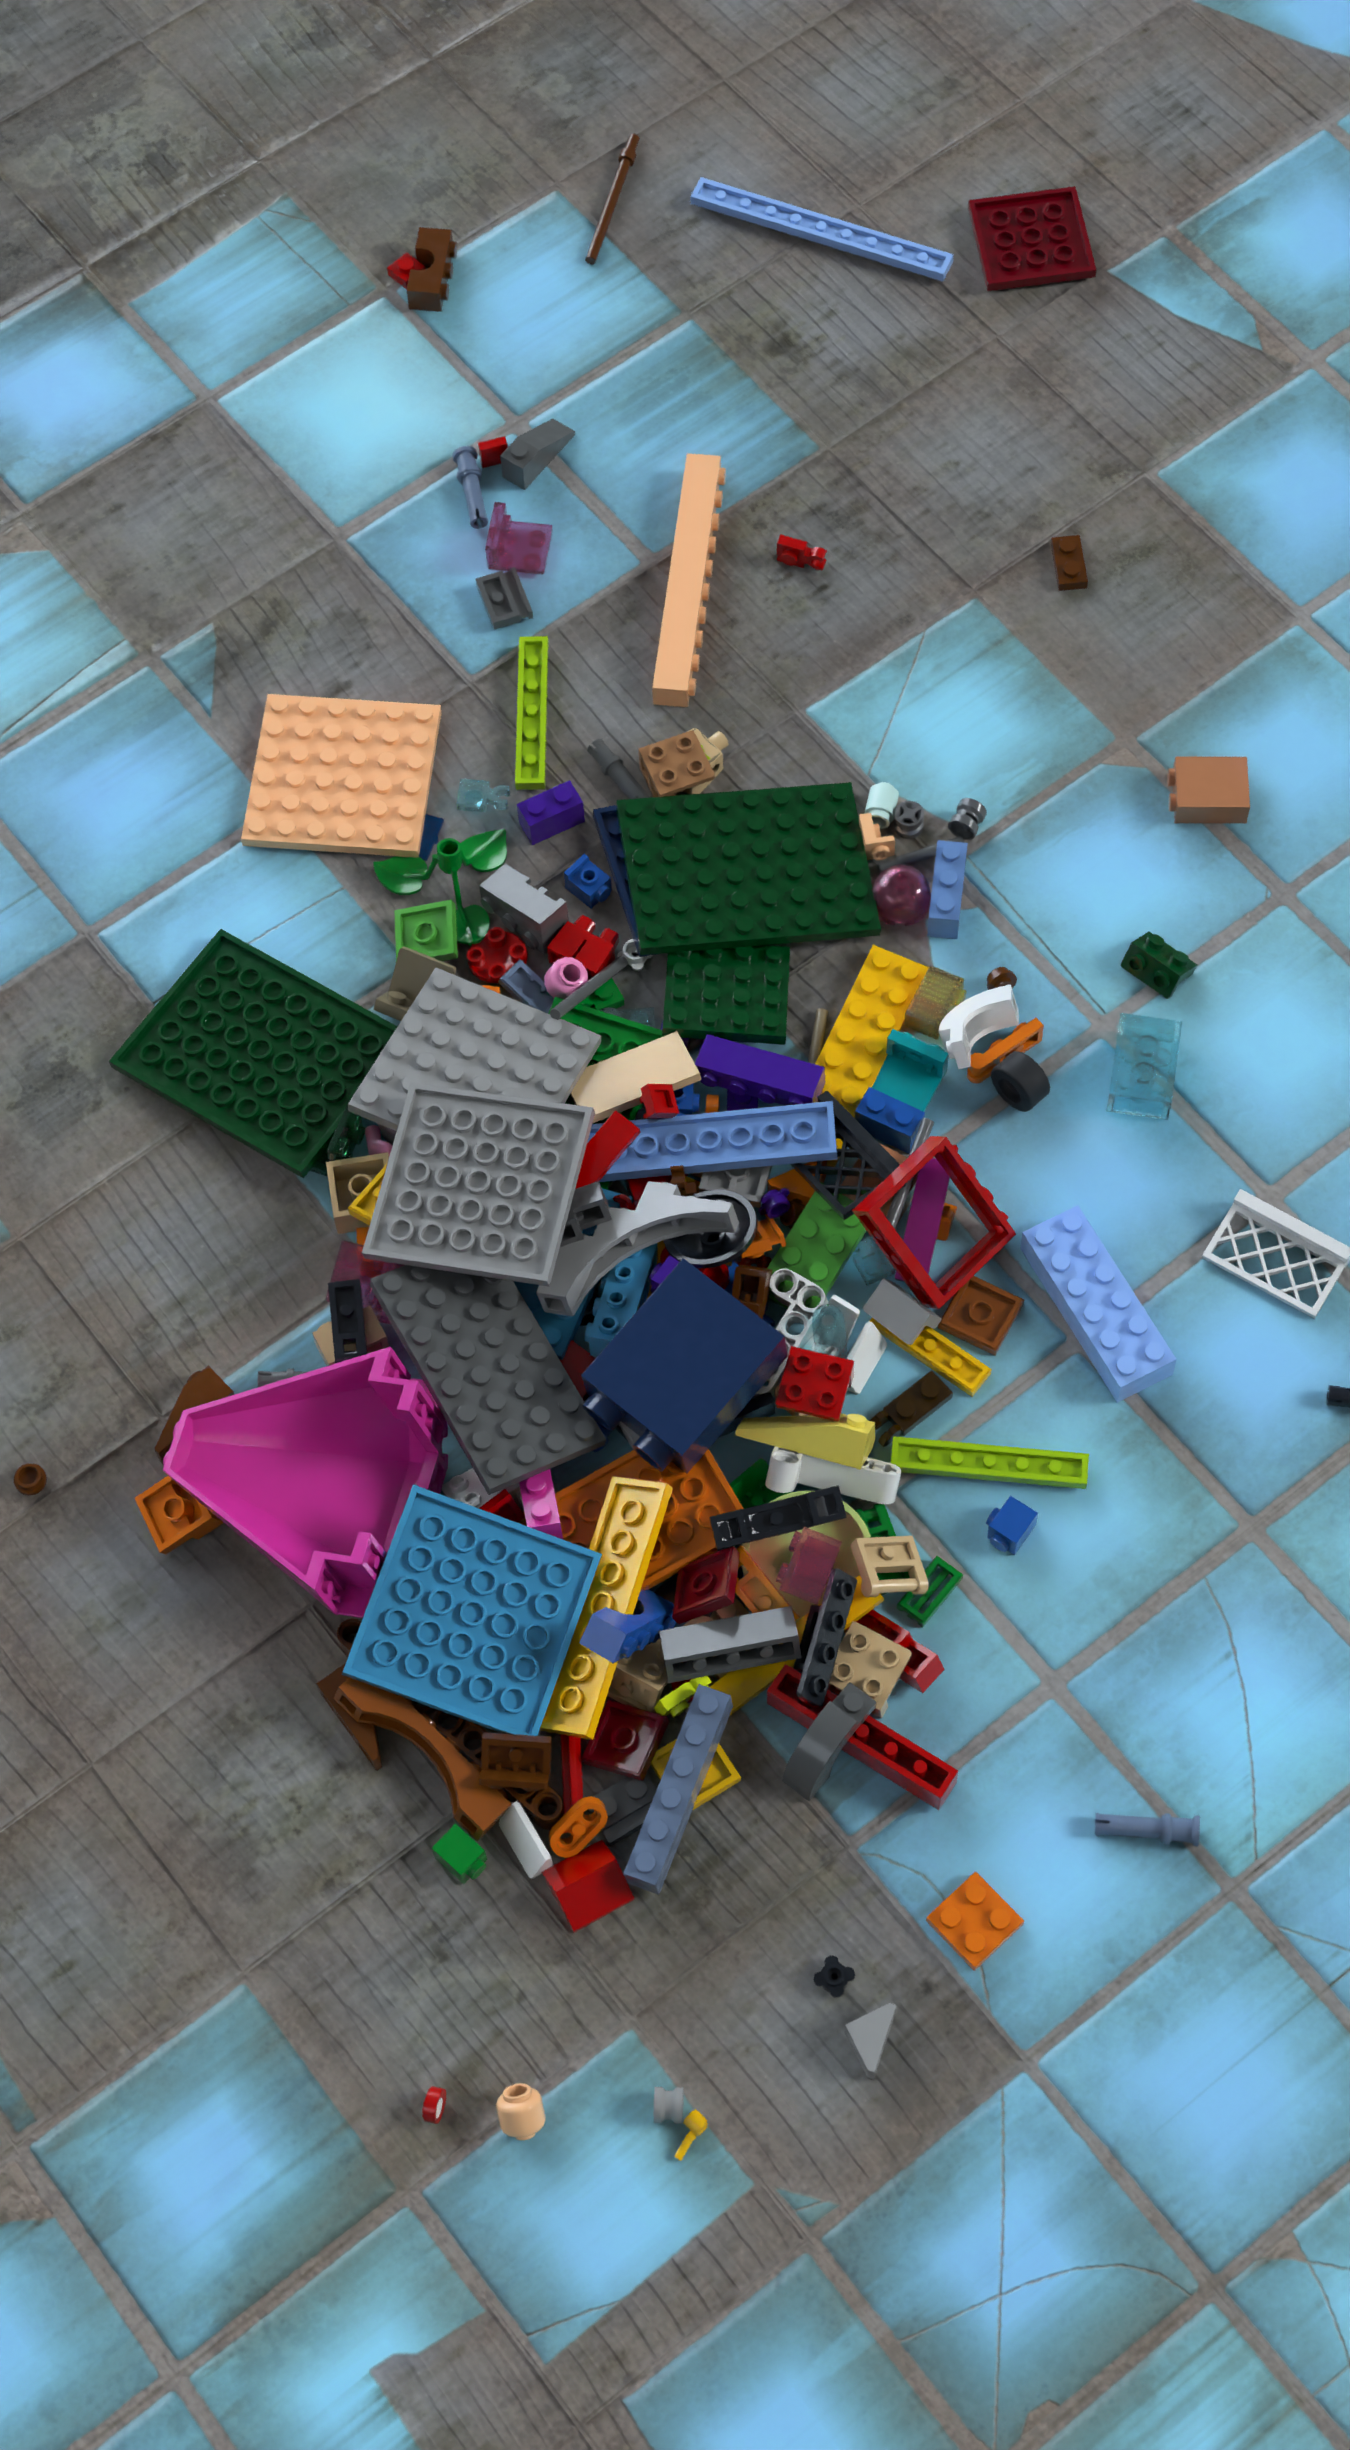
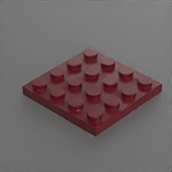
M1076 186L968 200L969 215L987 291L1096 277V266Z

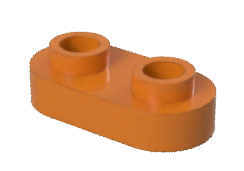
M591 1796L578 1800L551 1828L549 1842L552 1851L564 1858L577 1855L606 1825L608 1815L604 1803L600 1799ZM588 1809L594 1810L590 1815L583 1814ZM564 1833L571 1834L570 1837L566 1839L560 1838L561 1835Z

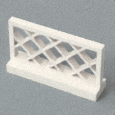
M1240 1189L1234 1198L1233 1205L1204 1251L1202 1258L1315 1319L1341 1273L1350 1262V1247ZM1235 1214L1247 1219L1251 1230L1233 1234L1230 1223ZM1254 1224L1260 1226V1228L1255 1229ZM1227 1229L1229 1236L1222 1237ZM1268 1231L1275 1234L1279 1245L1261 1249L1257 1234ZM1253 1236L1257 1251L1239 1255L1235 1240ZM1282 1239L1288 1241V1243L1283 1244ZM1231 1241L1235 1256L1221 1259L1212 1253L1217 1244ZM1299 1247L1304 1250L1307 1260L1289 1265L1285 1249ZM1281 1251L1285 1266L1267 1270L1263 1255ZM1310 1254L1316 1256L1317 1258L1311 1259ZM1259 1256L1263 1272L1255 1274L1245 1272L1241 1261ZM1237 1262L1238 1267L1232 1265L1231 1263ZM1327 1262L1336 1267L1331 1277L1318 1280L1313 1265ZM1309 1266L1313 1281L1296 1285L1291 1270ZM1287 1271L1291 1287L1280 1290L1273 1287L1269 1276ZM1265 1277L1266 1282L1260 1280L1259 1278ZM1326 1284L1325 1288L1321 1292L1320 1285ZM1312 1287L1316 1288L1318 1300L1313 1308L1300 1301L1298 1291ZM1293 1292L1294 1297L1288 1295V1293Z

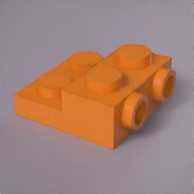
M166 1476L135 1497V1501L159 1553L165 1555L190 1538L199 1540L224 1523L169 1476Z

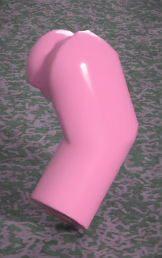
M371 1125L366 1127L365 1136L369 1155L388 1152L390 1156L393 1145L381 1139L379 1126Z

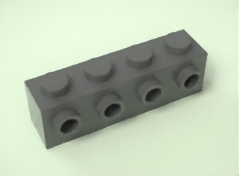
M792 1606L659 1631L669 1683L801 1658L799 1636Z

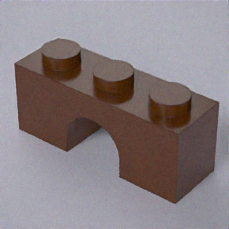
M419 227L415 246L416 259L428 269H411L406 290L409 309L441 312L443 301H448L449 284H447L448 279L452 280L453 263H451V260L457 257V242L453 241L452 230Z

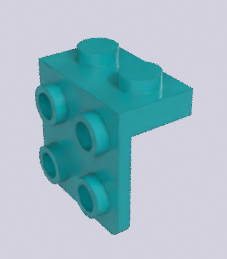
M892 1029L887 1038L886 1053L888 1055L872 1088L925 1112L947 1072L949 1055L936 1044L924 1043L908 1032H899Z

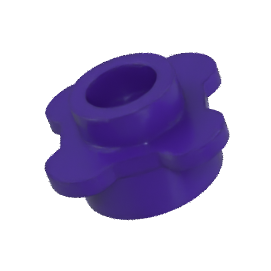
M782 1188L779 1191L776 1189L768 1191L761 1198L762 1207L759 1208V1213L761 1215L767 1214L770 1218H778L784 1215L790 1208V1203L787 1199V1196L790 1194L789 1190Z

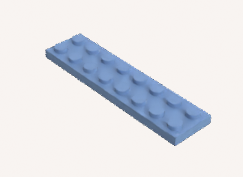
M833 1101L682 1115L673 1118L630 1120V1122L640 1128L641 1132L599 1182L672 1175L670 1166L680 1165L684 1166L685 1174L837 1160ZM604 1123L592 1124L588 1142Z

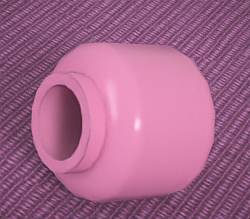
M572 957L558 959L547 970L544 977L547 992L553 998L558 997L561 999L567 998L588 981V973L585 966L579 960Z

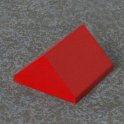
M603 1840L581 1850L577 1855L568 1857L541 1872L574 1933L634 1900V1896L617 1859Z

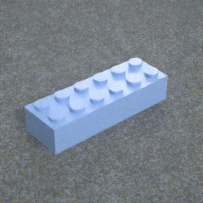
M1078 1205L1022 1233L1021 1251L1117 1403L1173 1375L1177 1359Z

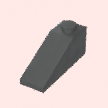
M552 418L518 436L500 455L503 478L526 490L575 436V431Z

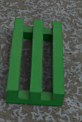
M936 1556L925 1569L927 1579L932 1576L938 1567L943 1569L929 1586L928 1591L920 1597L913 1607L909 1603L915 1594L906 1592L896 1607L899 1611L907 1613L910 1619L913 1620L914 1618L918 1621V1625L922 1628L963 1579L961 1572L939 1556ZM948 1575L953 1576L924 1613H919Z

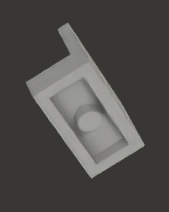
M885 1278L882 1279L863 1306V1311L908 1345L914 1343L925 1326L935 1329L942 1320L941 1317L898 1284Z

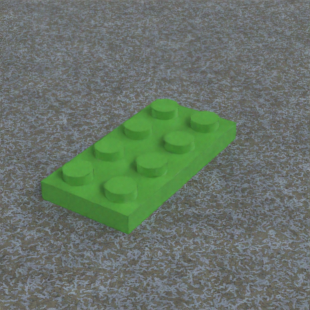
M815 1191L785 1239L786 1246L779 1248L767 1269H772V1274L779 1269L792 1270L821 1287L827 1296L867 1230L855 1214L843 1220ZM839 1194L838 1202L844 1208L854 1202L848 1197ZM789 1280L783 1281L779 1284L778 1291L788 1292L792 1289L794 1283ZM770 1288L769 1300L787 1310L788 1307L776 1300ZM811 1296L806 1300L805 1306L808 1308L817 1307L820 1304L821 1298Z

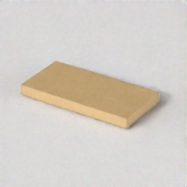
M676 1031L586 1067L570 1096L575 1105L593 1107L595 1111L593 1123L610 1117L615 1110L620 1113L642 1104L640 1103V1098L642 1097L640 1088L647 1084H672L675 1091L700 1081L701 1076L679 1033Z

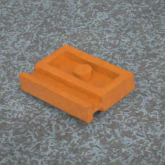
M766 1214V1219L761 1221L757 1219L758 1226L755 1238L747 1250L740 1255L742 1258L753 1259L761 1257L765 1252L773 1250L772 1245L780 1244L781 1247L786 1246L784 1234L773 1218L768 1217Z

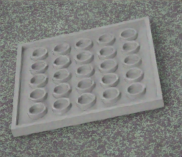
M435 968L348 1103V1111L397 1131L411 1082L565 1104L601 1044V1035L563 1019H554L546 1012Z
M411 1082L362 1250L363 1257L377 1261L550 1287L595 1116L593 1107Z

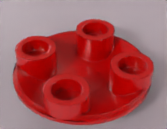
M494 927L485 934L484 940L477 944H472L466 956L469 968L477 978L489 983H498L499 979L520 959L525 964L527 963L528 952L525 943L517 935L506 932L500 927Z

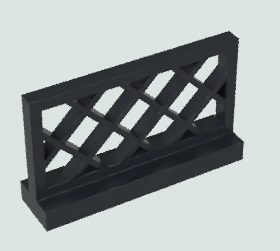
M825 1091L817 1099L818 1102L833 1101L836 1139L843 1141L842 1149H837V1157H840L839 1167L822 1166L823 1161H817L816 1166L803 1165L802 1163L790 1165L843 1220H846L854 1214L852 1210L875 1189L863 1187L864 1177H876L883 1182L900 1164L828 1091ZM845 1157L859 1158L862 1161L861 1168L844 1167ZM820 1174L837 1175L836 1184H821L819 1182ZM842 1175L859 1176L858 1187L841 1186ZM839 1194L856 1195L855 1201L845 1208L838 1202Z

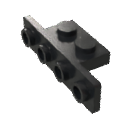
M837 1568L831 1569L821 1606L811 1605L800 1643L801 1658L795 1660L793 1669L802 1673L797 1696L814 1706L820 1707L824 1704L857 1585L856 1578Z

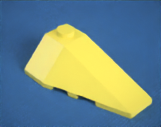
M841 1414L839 1421L811 1415L743 1418L735 1431V1436L861 1470L875 1444V1422L869 1421L859 1414Z

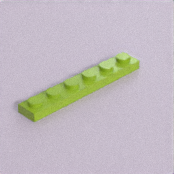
M548 636L519 637L516 790L545 789Z
M893 1436L891 1463L898 1466L903 1473L1086 1489L1089 1454Z

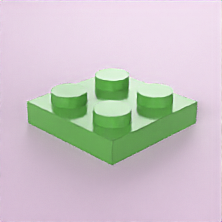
M452 899L394 910L396 961L399 949L403 946L440 961L458 958L456 905Z

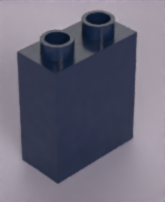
M683 1258L583 1372L581 1377L589 1399L582 1407L589 1416L610 1432L622 1422L639 1435V1439L632 1447L655 1469L663 1472L672 1462L687 1474L788 1357L785 1336Z

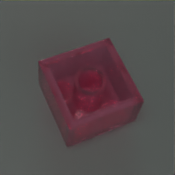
M807 1527L803 1528L802 1533L795 1531L788 1549L793 1552V1556L789 1564L783 1562L776 1579L778 1583H781L779 1590L818 1605L829 1579L831 1569L841 1549L842 1541Z

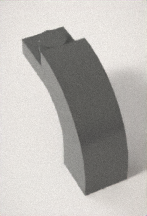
M849 1682L833 1702L829 1701L804 1734L786 1766L782 1781L806 1800L810 1801L829 1779L832 1766L838 1754L854 1732L876 1708L877 1702Z

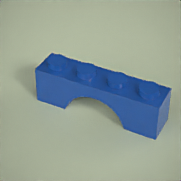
M649 1589L641 1590L633 1615L620 1613L607 1607L593 1613L579 1643L612 1663L624 1657L628 1658L635 1651L643 1650L646 1645L655 1643L660 1638L659 1631L674 1628L676 1621L672 1618L674 1604Z

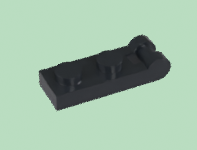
M360 1279L329 1282L328 1290L336 1364L368 1354ZM356 1343L357 1350L345 1352L344 1345Z

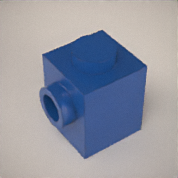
M1010 1495L1002 1508L996 1507L986 1521V1524L989 1526L987 1538L990 1539V1543L996 1549L1002 1552L1009 1551L1015 1555L1036 1526L1038 1512Z

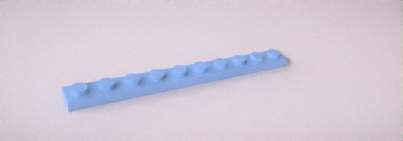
M703 177L700 178L690 196L692 205L942 282L953 263V254Z

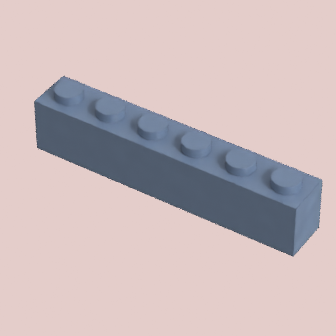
M701 1684L698 1685L623 1873L628 1884L658 1895L660 1894L732 1711L731 1695Z

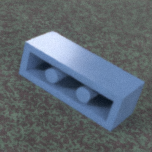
M937 840L927 936L957 939L968 843Z

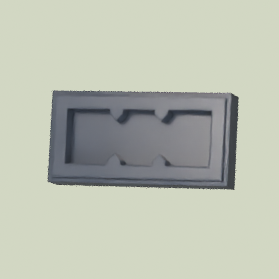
M520 959L499 979L498 983L517 1001L549 1013L554 998L547 992L544 981Z

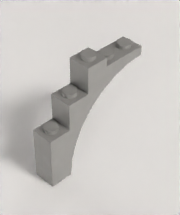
M648 1181L635 1211L627 1208L609 1207L612 1220L598 1224L593 1236L583 1234L584 1239L560 1247L550 1287L539 1285L536 1291L544 1312L574 1316L584 1297L599 1279L618 1263L639 1250L660 1241L685 1234L702 1232L735 1233L739 1221L733 1204L724 1200L681 1196L678 1185L668 1182Z

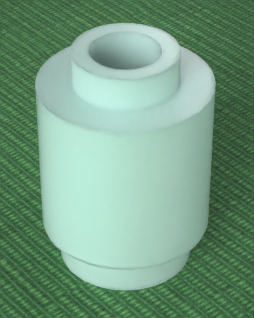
M880 782L871 786L865 808V813H871L873 824H879L880 829L887 828L893 821L899 797L897 789L889 783Z

